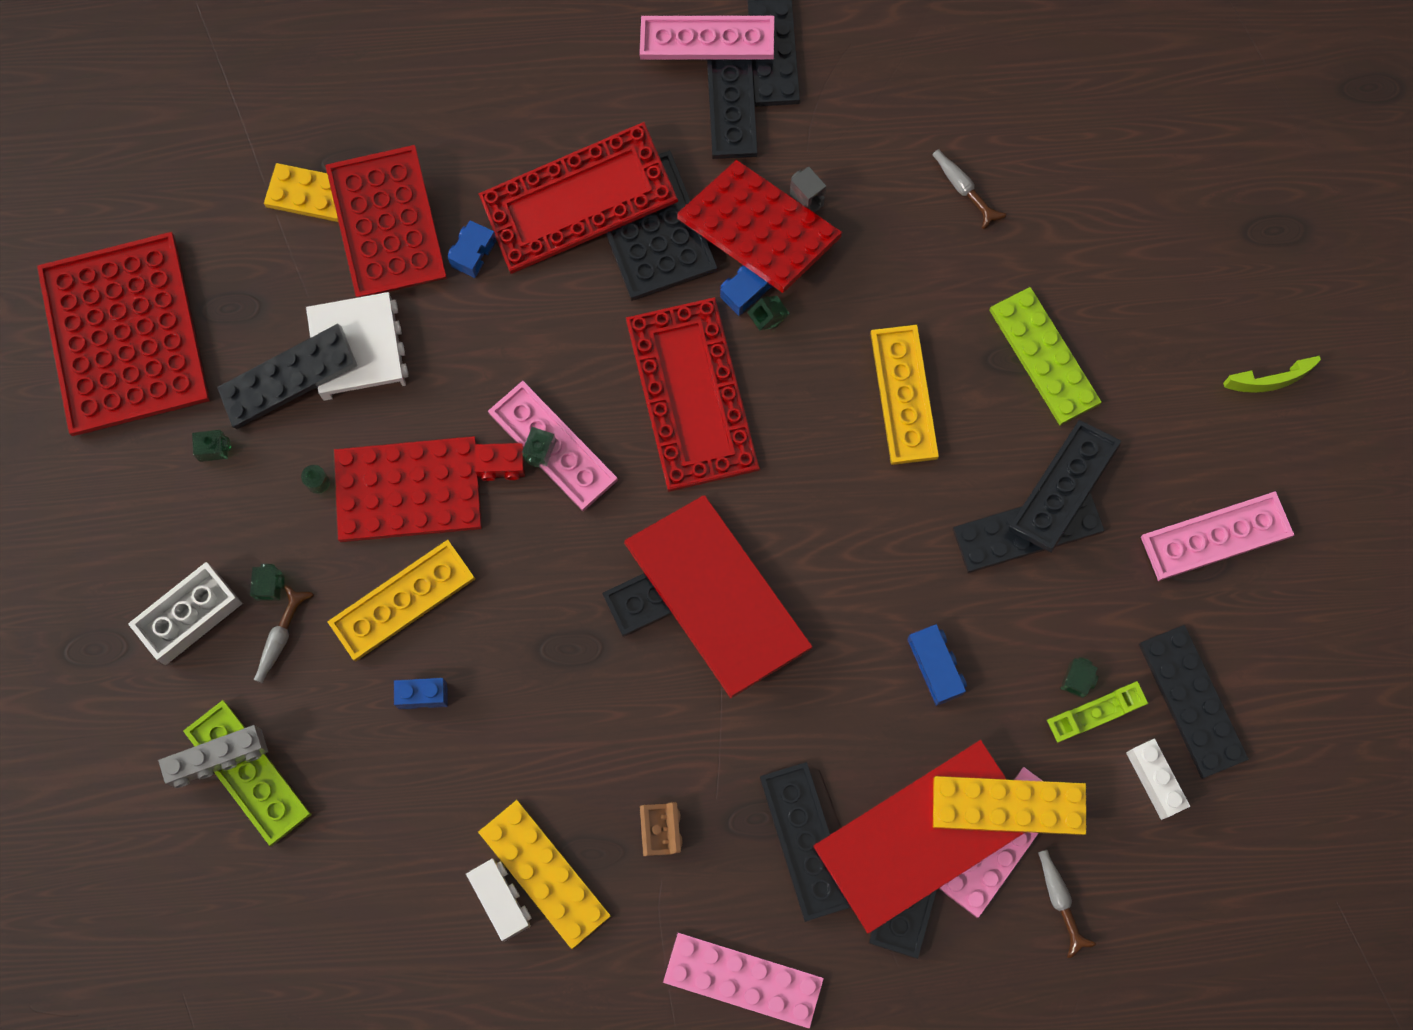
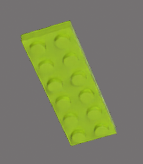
M1031 287L990 307L989 311L1060 426L1102 403Z
M222 700L183 730V732L194 746H198L244 729L245 726L229 705ZM262 754L261 758L254 761L240 762L235 768L229 770L221 769L214 772L271 847L312 815L266 754Z

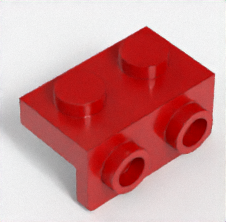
M523 443L475 444V472L478 478H481L483 481H494L496 478L505 477L506 480H518L519 477H525Z

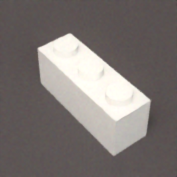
M1155 738L1126 752L1161 820L1190 807Z
M492 858L466 873L501 941L505 942L531 927L529 920L532 917L525 905L520 907L516 899L520 895L513 883L510 885L507 883L504 876L508 875L501 861L497 863Z

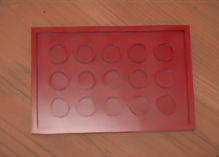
M415 145L325 165L356 298L447 279Z
M735 160L681 209L677 215V219L782 293L796 282L842 235L839 229L804 207L801 203L738 160Z
M475 436L334 449L338 541L349 542L482 529L479 480L475 472Z

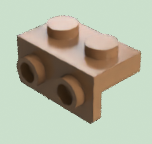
M677 803L640 806L643 856L680 853L682 836L679 833L680 811L677 808Z

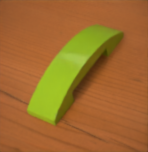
M1320 356L1297 360L1289 372L1257 379L1254 378L1252 371L1229 375L1223 384L1225 388L1240 392L1257 393L1277 390L1303 378L1321 359Z
M1138 681L1092 702L1050 718L1047 722L1057 743L1143 707L1148 702Z

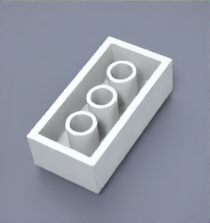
M205 562L128 623V625L155 659L167 665L243 603L218 572Z

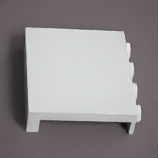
M389 292L306 307L310 338L338 323L343 328L357 366L318 386V393L323 401L333 399L332 394L394 382H401L402 386H406L405 378L408 377V369L406 363H402L401 357L405 356L403 342H399L398 338L402 331L400 322L395 319V313H398L396 299L392 300Z

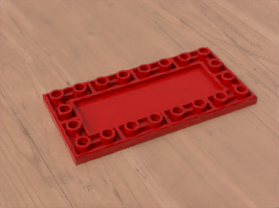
M645 122L478 193L511 274L678 202Z
M715 297L626 317L668 492L759 471V464Z
M705 495L624 541L634 559L730 698H733L812 649V645Z
M981 740L813 846L867 934L1025 833L933 828V787L935 776L1007 780Z

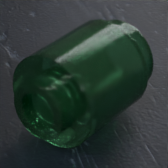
M309 465L302 471L301 480L310 492L319 494L327 490L330 480L320 466Z

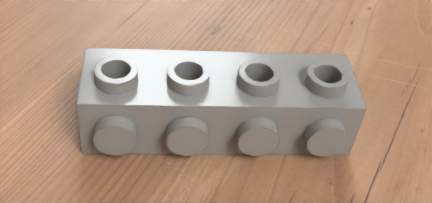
M252 725L158 761L165 784L180 788L188 785L189 781L194 779L208 778L213 775V772L221 769L229 770L235 768L240 762L257 760L261 758L262 754L268 753L262 729Z

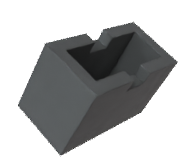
M810 167L803 171H797L791 178L790 197L814 213L824 206L825 197L823 195L826 193V185Z

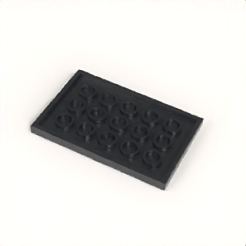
M670 150L658 155L678 202L605 233L631 301L717 272V266L706 239L677 219L678 212L690 202V198Z

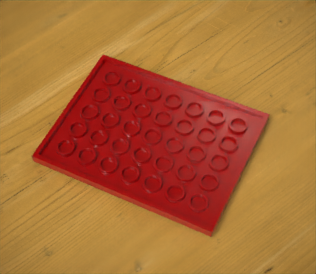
M172 232L37 265L68 431L72 437L210 401L175 236Z

